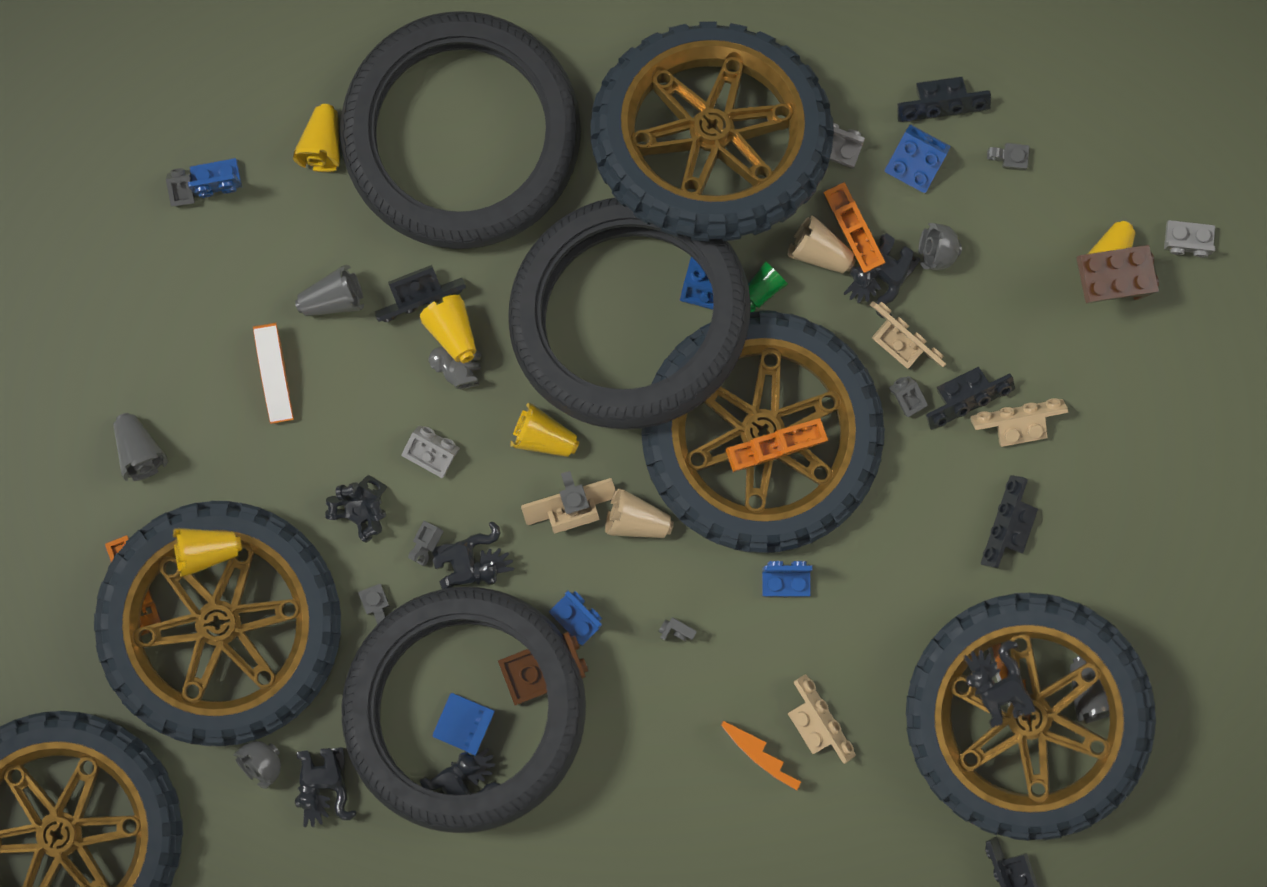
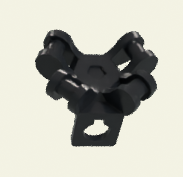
M367 475L359 484L356 482L350 483L348 487L338 485L335 490L336 496L326 498L328 510L325 512V518L329 520L347 518L357 525L359 538L365 543L369 542L373 535L377 536L382 532V525L379 520L385 518L386 513L380 507L382 503L380 496L386 491L387 486L370 475ZM367 483L374 484L378 487V490L369 489ZM345 505L344 509H338V506Z

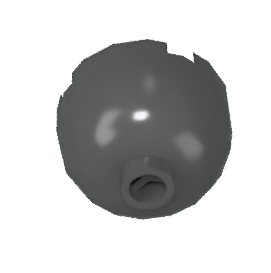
M929 223V229L924 228L919 241L918 254L923 253V261H920V265L923 269L929 270L947 269L960 256L962 251L961 243L956 232L951 227L943 224Z
M261 741L249 742L234 753V756L238 757L235 761L241 770L251 780L257 778L260 781L257 785L261 788L267 789L280 774L281 761L278 757L280 752L271 743L267 745Z

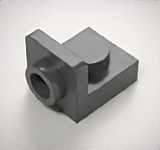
M184 168L171 170V173H168L166 177L171 206L194 203V193L188 187V182H191L190 170L185 171Z
M909 376L897 379L894 385L889 387L907 417L928 406L917 382Z
M673 617L670 621L665 619L658 631L662 633L660 638L665 640L672 628L675 630L673 635L685 642L687 638L692 640L697 632Z

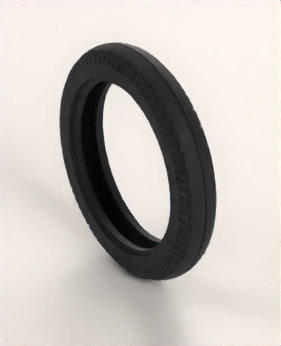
M454 11L433 14L414 20L389 34L373 48L357 69L349 85L342 109L340 136L343 158L352 183L363 201L383 222L397 232L424 244L442 248L469 249L489 246L516 236L536 223L551 209L566 188L575 168L580 147L581 123L578 102L572 84L557 58L541 41L528 31L505 19L478 12ZM451 50L479 51L506 61L516 68L531 84L538 95L545 114L546 131L543 149L534 170L527 180L502 201L472 211L436 209L413 199L390 178L382 165L377 146L379 112L394 82L407 69L420 60Z
M615 197L585 205L558 220L541 235L526 254L518 269L510 294L508 320L511 344L519 366L530 384L545 400L563 413L584 423L610 429H640L656 426L692 411L714 394L728 378L742 353L748 334L751 307L749 287L742 264L728 241H723L722 238L709 239V242L691 240L690 236L679 234L677 237L662 232L660 227L652 223L648 225L634 216V212L627 206H622ZM626 236H645L669 242L689 254L701 266L712 285L713 315L710 328L699 350L685 366L673 375L657 383L640 388L612 389L601 387L571 373L553 354L546 331L547 305L553 287L560 275L580 254L604 241Z
M480 587L446 588L426 593L404 603L388 614L366 637L358 649L346 677L342 697V728L350 759L359 777L369 791L392 812L409 822L436 831L449 833L486 831L513 822L532 811L557 788L569 771L578 752L584 732L586 717L584 682L564 636L546 616L533 606L512 595ZM471 624L492 627L511 635L527 647L543 673L548 694V716L542 739L525 766L512 778L497 787L471 795H446L427 790L417 785L401 771L386 747L380 723V706L387 678L394 665L406 650L430 633L456 625Z

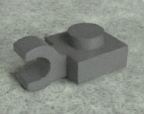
M1006 143L1004 150L996 147H990V150H987V160L1003 161L1002 168L1026 170L1028 167L1029 145Z
M570 471L561 473L566 490L559 491L566 514L588 508L589 505L582 484L574 485Z
M423 521L413 540L416 545L408 558L425 566L429 559L428 550L433 552L444 531Z
M381 583L358 592L366 614L374 613L377 624L386 617L383 609L390 607Z

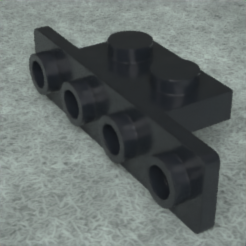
M963 76L916 83L919 100L898 103L897 119L898 122L989 110L991 108V92L986 90L967 93Z
M430 265L389 281L388 284L396 303L375 311L378 322H389L401 313L409 314L418 310L419 306L424 304L430 305L433 302L437 303L440 301V298L447 295H458L466 288L463 278H459L440 286L433 266Z
M976 367L937 386L938 394L945 405L926 414L930 429L942 427L949 421L963 417L968 412L987 405L990 401L1008 395L1011 391L1015 390L1013 376L1009 373L989 383L981 369Z
M1013 475L1009 477L1001 504L998 507L994 525L990 531L987 546L983 552L981 565L997 569L1005 548L1017 553H1024L1038 511L1037 508L1021 502L1028 481L1027 478Z
M997 836L986 841V854L992 860L994 866L993 874L1001 887H1038L1027 853L1005 859Z

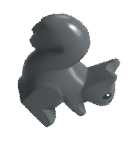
M438 347L430 353L429 363L431 368L435 369L437 373L443 372L445 379L454 385L456 389H466L480 385L478 377L473 375V371L481 369L480 363H475L482 358V354L478 349H476L474 358L467 363L456 362L443 347Z

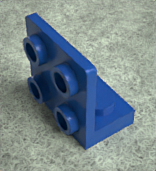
M909 125L885 168V172L926 193L951 146Z
M236 158L190 167L192 182H188V187L196 196L199 195L200 198L211 197L214 192L222 191L224 194L237 191L236 188L242 187Z
M691 257L680 301L713 309L712 285L701 266Z
M769 561L767 566L762 568V596H810V572L813 571V566H807V561H793L791 566H783V561Z
M567 591L565 596L549 613L572 636L575 635L577 641L583 646L602 627L600 623L602 617L593 608L588 611L583 606L585 600L576 591L572 594Z
M451 693L432 736L476 756L495 711Z

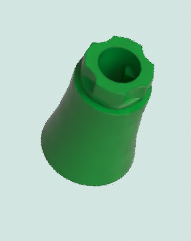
M766 261L748 283L750 312H754L757 308L759 309L773 295L788 285L783 277Z

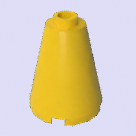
M321 104L314 109L293 154V160L301 167L305 168L307 164L313 166V171L333 172L337 167L339 168L338 112L332 105Z
M1126 221L1115 222L1088 254L1133 247L1136 234L1133 226Z
M460 295L443 297L444 302L438 305L433 302L420 314L421 323L456 362L467 363L474 358L476 347L464 301Z
M527 403L526 406L529 410L522 411L513 435L517 436L516 441L511 440L510 446L516 449L568 457L571 453L575 454L579 445V441L576 440L577 435L534 404Z
M183 528L173 530V538H177L178 542L174 545L178 571H181L180 577L191 575L237 557L238 551H242L240 537H235L234 532Z

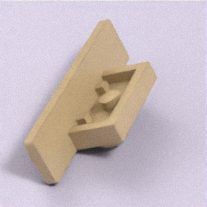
M872 301L870 306L886 319L884 324L872 336L876 343L907 369L922 352L927 354L939 366L945 367L946 363L942 360L944 355L934 347L931 350L924 344L927 341L917 332L914 335L907 330L909 325L898 317L895 320L889 315L892 310L884 303L880 302L877 304Z
M1052 398L1046 402L1037 404L1026 403L1016 408L1004 407L1000 411L995 412L983 411L970 418L975 430L997 426L999 444L1003 447L1048 438L1045 417L1068 413V407L1063 399Z
M609 478L583 486L589 507L573 513L566 514L560 494L522 505L521 509L526 524L531 525L550 519L555 534L600 520L595 505L612 500L616 492L613 480Z
M804 674L795 680L794 684L805 703L790 711L788 715L812 754L832 744L841 761L845 764L856 756L853 745L843 735L840 724L832 717L827 703L821 699L816 691L814 682Z

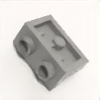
M833 123L834 135L830 160L854 169L865 138L861 137V133L852 129L845 131L839 129V125Z
M1168 220L1166 223L1164 250H1171L1170 253L1175 255H1184L1185 252L1194 253L1195 257H1208V255L1215 252L1216 246H1213L1215 225Z
M418 426L412 432L401 456L443 478L455 455L459 452L460 447L456 446L452 440L436 435L431 428Z

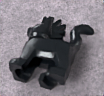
M887 233L882 234L879 239L881 245L878 248L885 264L866 273L862 271L860 266H854L850 271L854 282L843 294L847 295L852 291L849 300H852L858 294V304L861 302L863 295L865 301L869 302L870 293L876 296L875 289H881L875 280L878 276L889 288L884 295L877 299L876 303L882 302L886 305L896 298L900 287L903 285L906 277L913 272L920 258L913 256V251L905 246L900 251V259L895 260L889 255L895 238ZM876 311V314H877L878 316H880L881 318H884L883 316H881V315Z
M489 522L491 534L489 535L478 533L455 544H444L434 548L432 554L434 556L433 563L435 569H441L445 563H451L454 570L452 574L445 576L439 581L442 589L452 588L455 585L472 584L474 582L480 584L482 581L492 585L497 582L498 573L515 570L513 567H506L513 563V560L503 561L509 553L506 552L499 556L501 548H498L493 555L491 548L488 549L487 554L482 550L480 563L478 561L475 563L473 548L479 544L490 545L499 539L501 534L500 527L495 522Z
M1006 641L1000 646L998 651L999 657L1007 667L1009 674L994 683L995 680H992V678L1000 672V669H994L997 661L990 664V653L987 655L986 660H984L982 650L979 651V659L971 651L972 661L967 655H964V659L972 671L966 677V683L969 687L976 689L975 694L980 695L983 705L990 712L992 718L989 724L991 728L1002 724L1003 714L1001 706L1010 702L1014 706L1012 711L1014 718L1036 712L1032 699L1024 687L1019 666L1016 660L1009 655V650L1018 647L1015 641Z
M344 748L320 749V754L324 757L325 764L324 766L317 767L314 766L308 750L297 752V759L302 761V768L299 778L300 787H298L300 794L295 798L294 803L297 808L304 809L303 826L307 827L310 819L311 827L314 828L315 818L320 825H323L321 814L326 818L329 817L324 808H331L326 803L330 798L319 795V789L335 790L337 793L334 806L336 816L342 820L353 819L357 812L355 810L345 811L344 809L348 800L344 777Z
M489 748L474 757L470 756L468 752H462L459 754L457 762H451L450 767L445 768L432 779L427 777L420 779V783L427 790L442 788L446 795L476 794L470 791L464 780H467L468 777L475 785H478V779L485 781L482 775H492L493 773L486 769L494 767L495 763L486 762L492 759L493 755L484 757ZM497 782L486 784L484 788L477 793L490 790L501 784Z

